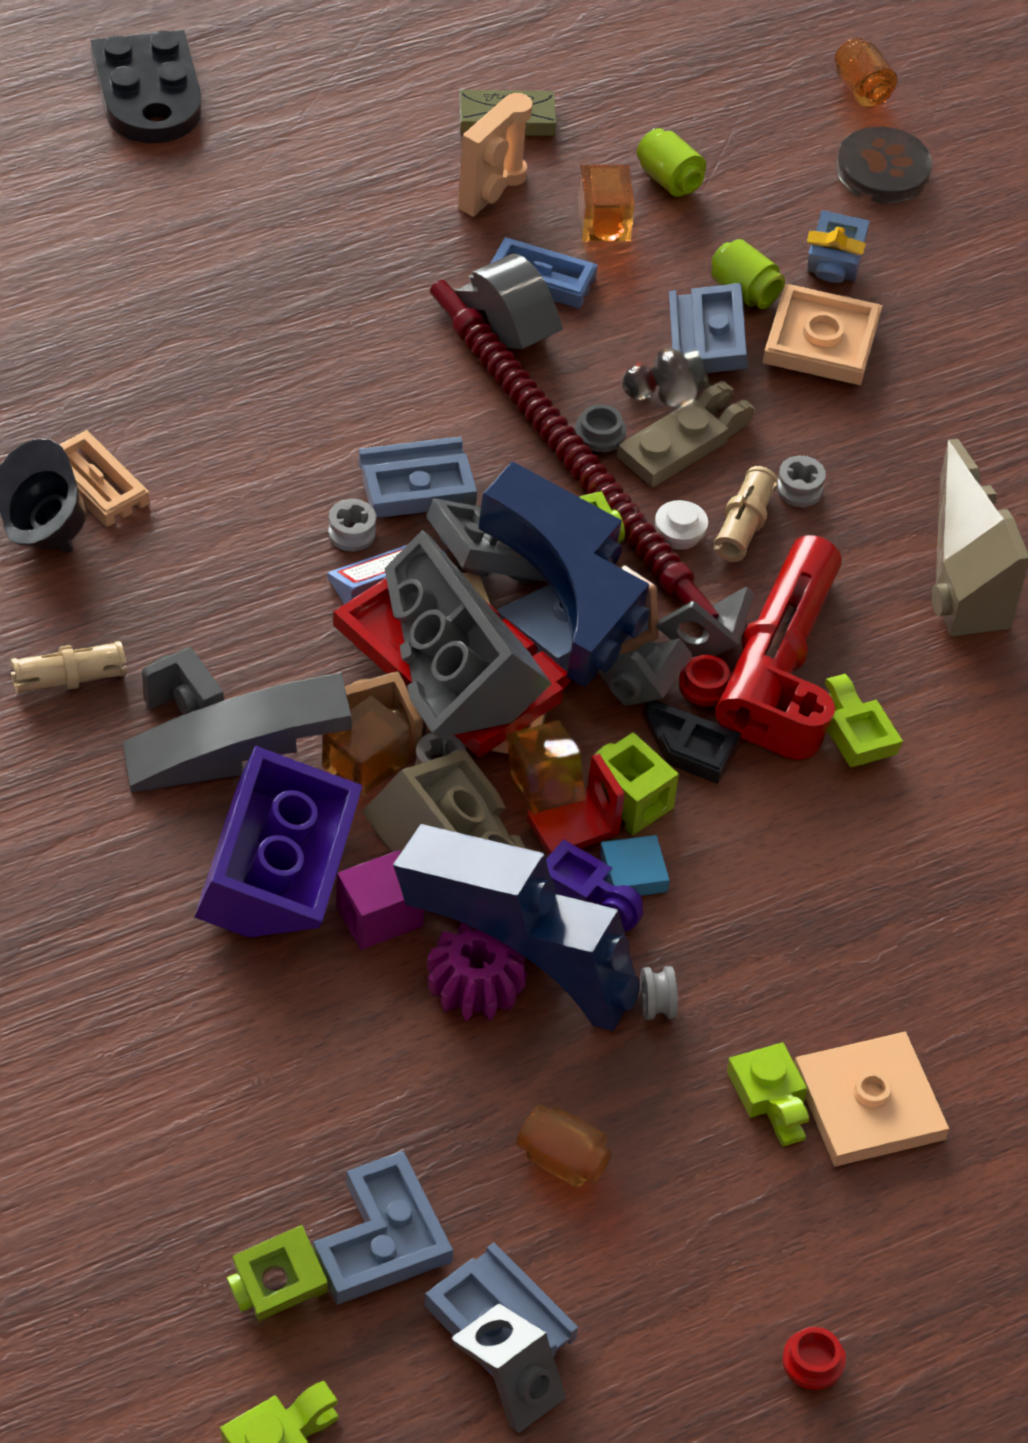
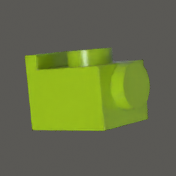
M634 732L616 744H606L597 751L596 754L600 753L625 793L622 819L626 822L625 830L629 834L635 835L674 808L679 773ZM602 781L604 793L610 803L608 791L606 789L605 784Z
M303 1225L233 1255V1265L237 1273L226 1277L241 1313L253 1308L258 1322L314 1296L318 1297L328 1293L327 1279ZM270 1270H280L286 1275L287 1282L279 1290H269L262 1282L264 1275Z

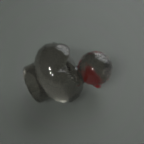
M666 348L657 353L652 368L640 363H636V366L629 368L623 375V390L630 398L642 400L652 396L657 386H659L658 397L661 402L678 409L691 404L696 398L697 392L709 388L710 384L697 349L682 353L677 349Z

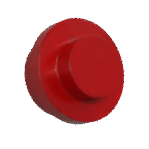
M696 656L681 670L678 681L679 690L684 698L693 704L705 707L716 706L731 677V672L727 664L716 656Z
M808 1327L795 1333L788 1339L782 1354V1365L787 1376L795 1384L810 1390H822L833 1386L839 1381L845 1369L846 1355L843 1346L832 1332L821 1327Z

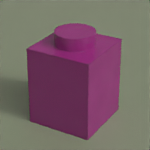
M401 850L337 873L336 908L360 950L423 927L424 910L405 904L393 864L401 854Z

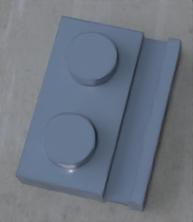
M741 283L692 288L691 294L677 295L676 290L669 291L675 376H683L682 370L697 369L698 374L748 369Z
M461 436L359 449L358 464L363 473V483L367 499L375 510L376 518L428 512L433 498L476 506L477 489L467 455L462 448L463 441Z
M494 1242L487 1247L486 1253L478 1259H470L425 1293L424 1306L453 1336L494 1306L501 1304L546 1332L553 1357H555L556 1351L566 1343L570 1345L577 1339L578 1326ZM505 1327L491 1329L479 1338L478 1343L484 1346L498 1345L506 1341L513 1331ZM483 1366L493 1376L492 1371Z

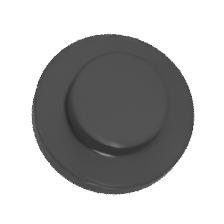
M597 404L586 408L575 423L576 435L582 437L584 445L589 446L591 451L594 452L613 451L626 438V425L622 420L621 414L615 408L608 405Z

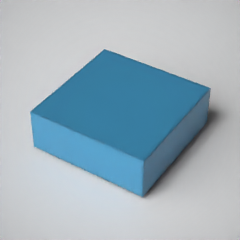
M657 835L601 842V861L613 867L607 881L613 886H630L640 896L668 892L669 877Z

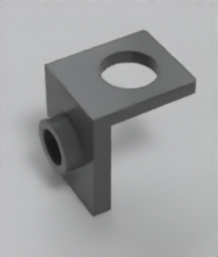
M746 586L716 603L713 607L720 614L716 619L696 602L691 601L660 619L656 628L671 640L680 638L691 652L693 658L699 655H713L717 657L737 646L742 639V635L747 628L746 619L755 593ZM687 621L696 622L705 627L706 630L704 629L701 638H693L683 633L679 624Z
M497 1304L452 1337L454 1347L492 1371L509 1427L520 1433L565 1399V1392L546 1332L503 1305ZM505 1327L513 1331L506 1341L498 1345L484 1346L478 1343L479 1338L491 1329Z

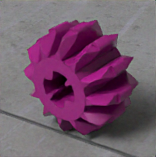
M461 923L457 929V935L442 931L437 947L432 948L431 953L428 955V987L431 991V996L441 997L440 1004L443 1006L444 1013L461 1008L462 1015L467 1022L474 1012H482L491 1022L494 1015H496L497 1007L511 1011L516 1003L517 994H521L522 989L525 988L527 972L524 971L525 957L494 937L480 930H472L467 924Z

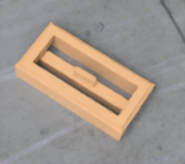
M88 430L59 444L69 457L78 491L87 509L106 528L115 523V515L120 514L125 518L132 514V506L135 504L140 509L149 505V491ZM81 449L124 494L120 495L104 479L103 473L94 464H89L76 450Z

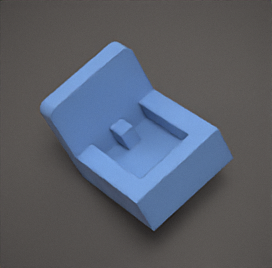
M821 210L816 231L829 233L834 231L836 227H842L845 229L844 234L847 237L865 243L869 229V220ZM811 245L808 254L807 271L814 272L818 278L827 282L841 283L844 279L855 282L862 255Z

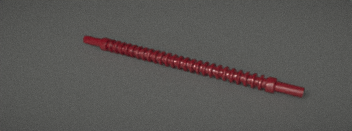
M445 280L436 281L430 288V294L452 319L453 331L461 340L465 341L466 347L472 349L473 355L476 358H480V364L487 368L488 374L494 377L496 384L502 386L503 392L506 395H510V401L517 405L519 412L525 414L526 421L533 423V429L540 433L543 441L548 442L549 449L556 452L557 459L564 461V467L571 471L572 477L575 480H579L580 487L587 490V494L602 491L611 510H617L622 518L625 530L624 539H627L628 546L636 549V556L644 559V566L652 569L653 577L659 579L660 586L672 597L677 596L684 605L691 601L696 602L716 619L720 614L694 584V573L685 563L680 562L679 555L672 553L671 545L664 543L663 536L660 533H656L655 526L647 523V516L639 513V506L631 503V497L623 493L624 490L621 485L615 484V477L607 474L606 466L600 464L599 458L596 455H592L591 448L584 445L583 438L576 435V431L572 426H568V420L561 416L559 409L553 407L552 400L545 398L544 391L538 388L536 381L530 379V375L526 370H522L521 363L515 360L513 353L507 351V346L500 342L499 336L492 333L491 326L485 324L482 315L476 309L468 308Z

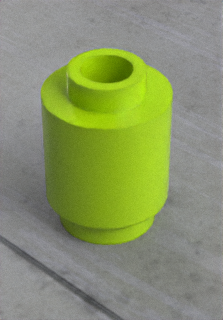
M657 128L647 133L640 141L636 154L640 160L641 168L671 195L675 197L693 193L701 186L705 178L706 161L676 133Z
M742 239L723 244L717 249L712 258V279L719 285L741 283L743 303L747 306H757L760 309H765L778 299L784 289L785 277L780 274L779 266Z

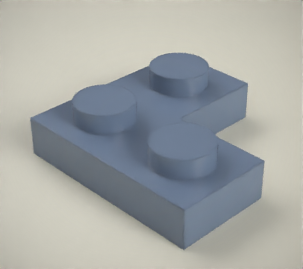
M404 1151L348 1170L346 1172V1185L365 1223L313 1241V1250L337 1305L450 1264L453 1257V1249Z

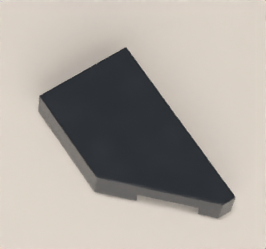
M657 700L644 702L643 717L665 761L670 766L718 784L739 747L741 733Z

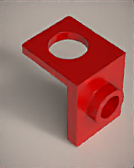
M599 753L591 756L587 790L528 810L527 821L548 856L563 839L582 849L619 835L625 793ZM602 781L605 784L606 789L608 791L610 803L604 793Z

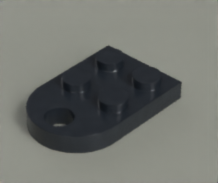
M184 30L158 31L156 33L91 39V55L106 118L116 132L138 142L164 143L179 139L196 127L201 117V92ZM160 117L166 120L161 122L149 121L148 119Z

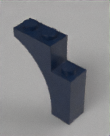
M511 461L483 492L478 529L501 541L524 557L542 574L553 588L566 613L571 631L572 647L566 677L586 687L599 670L605 673L613 666L620 653L621 644L628 636L632 638L637 637L644 628L650 614V609L645 607L649 583L616 566L622 552V545L618 544L621 519Z
M420 824L393 864L405 904L455 919L508 945L556 981L581 1008L593 1026L614 1031L625 1011L632 1009L635 1005L640 990L639 978L635 975L629 952V939L625 936L619 910L555 894V883L551 880L544 853Z

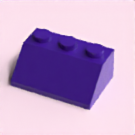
M255 746L237 784L194 918L246 937L319 928L323 921L363 785Z

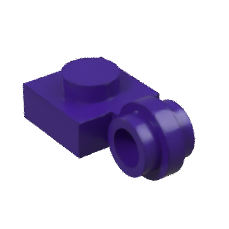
M564 839L546 858L551 880L555 883V894L618 909L624 931L632 930L643 916V901L640 894L630 886H613L607 882L613 867Z

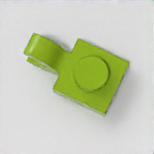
M846 674L827 678L825 685L829 689V695L832 697L835 705V712L828 728V733L850 768L897 755L903 740L879 702L873 700L862 703L851 679Z
M778 1043L730 1057L728 1059L727 1074L749 1117L752 1118L767 1113L775 1134L783 1147L804 1141L806 1135L800 1124L809 1122V1116L803 1104L806 1098L807 1087L784 1043Z
M325 1381L316 1383L306 1389L288 1409H285L277 1396L274 1395L221 1426V1439L224 1443H308L305 1439L306 1437L329 1427L339 1419L338 1414L333 1408L338 1404V1400Z

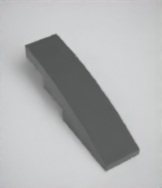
M342 672L284 683L226 699L174 718L124 741L123 748L131 793L239 776L243 773L241 761L249 760L255 746L284 755L297 752L296 738L352 730L351 712Z

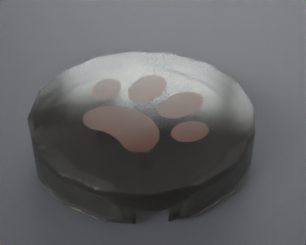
M866 127L851 133L841 142L835 167L839 180L850 192L860 196V192L872 195L871 201L878 203H901L917 197L924 190V186L930 178L933 161L929 149L911 134L889 127Z

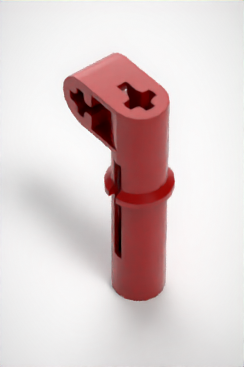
M807 535L796 539L792 544L757 621L750 623L742 635L743 651L716 706L715 715L721 726L741 733V738L795 760H804L815 756L823 743L835 712L833 699L824 689L792 675L794 671L802 667L807 659L808 647L806 642L842 563L839 550L825 538ZM790 605L797 609L773 659L766 656Z

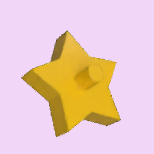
M836 227L834 231L829 233L810 230L807 242L811 245L856 255H863L866 245L864 242L847 237L844 234L845 229L842 227Z

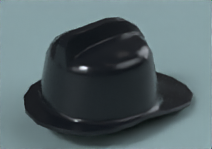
M33 439L22 443L8 454L0 466V513L4 530L9 540L20 546L32 545L41 550H54L58 548L65 553H69L74 550L72 539L82 529L86 520L87 507L78 491L69 457L61 445L50 439Z

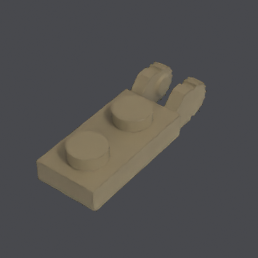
M720 381L714 386L705 389L697 401L693 399L618 445L617 458L650 487L654 488L727 443V438L739 432L740 429H743L751 422L752 417H754L755 407L746 399H742L737 404L729 406L721 417L717 419L714 415L726 407L734 394L732 392L733 389L728 384Z

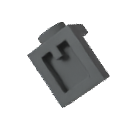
M680 638L657 644L655 642H648L635 651L619 654L613 666L604 673L599 670L598 673L623 706H630L664 698L692 654Z
M191 646L175 654L162 656L142 669L143 696L145 703L150 709L175 699L182 715L224 701L223 690Z

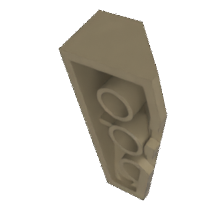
M959 439L948 440L940 474L936 585L932 587L934 612L937 616H943L950 637L1011 629L1028 567V552L1013 516L1008 509L997 510L993 503H996L997 493L991 485L980 486L979 468Z
M465 749L401 770L361 811L374 828L377 838L391 852L397 850L402 852L420 824L526 849L520 836H509L499 816L506 809L499 793Z

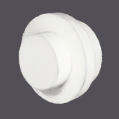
M683 500L671 501L661 506L656 513L655 528L663 536L664 543H668L674 549L684 550L694 547L707 532L708 517L701 507L692 502Z

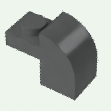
M512 253L473 271L469 276L471 283L454 290L468 308L485 310L492 333L497 334L500 342L504 343L507 348L523 349L563 330L553 297L546 282L538 270L521 255Z

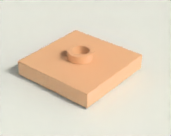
M785 283L764 351L763 363L861 385L883 305Z
M906 1031L795 1057L794 1064L807 1087L805 1099L834 1167L947 1139L949 1132L948 1124Z

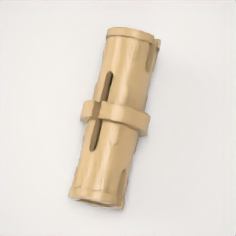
M753 466L749 468L738 495L732 497L727 503L724 513L726 520L713 543L715 545V553L726 561H741L746 556V550L754 533L759 531L766 522L768 514L766 507L778 486V483H776L778 480L777 476L766 467Z
M120 641L73 650L71 645L59 647L57 653L10 660V668L14 670V672H11V677L17 695L23 692L63 685L66 690L78 689L81 682L127 675V667L122 665L126 663V657Z

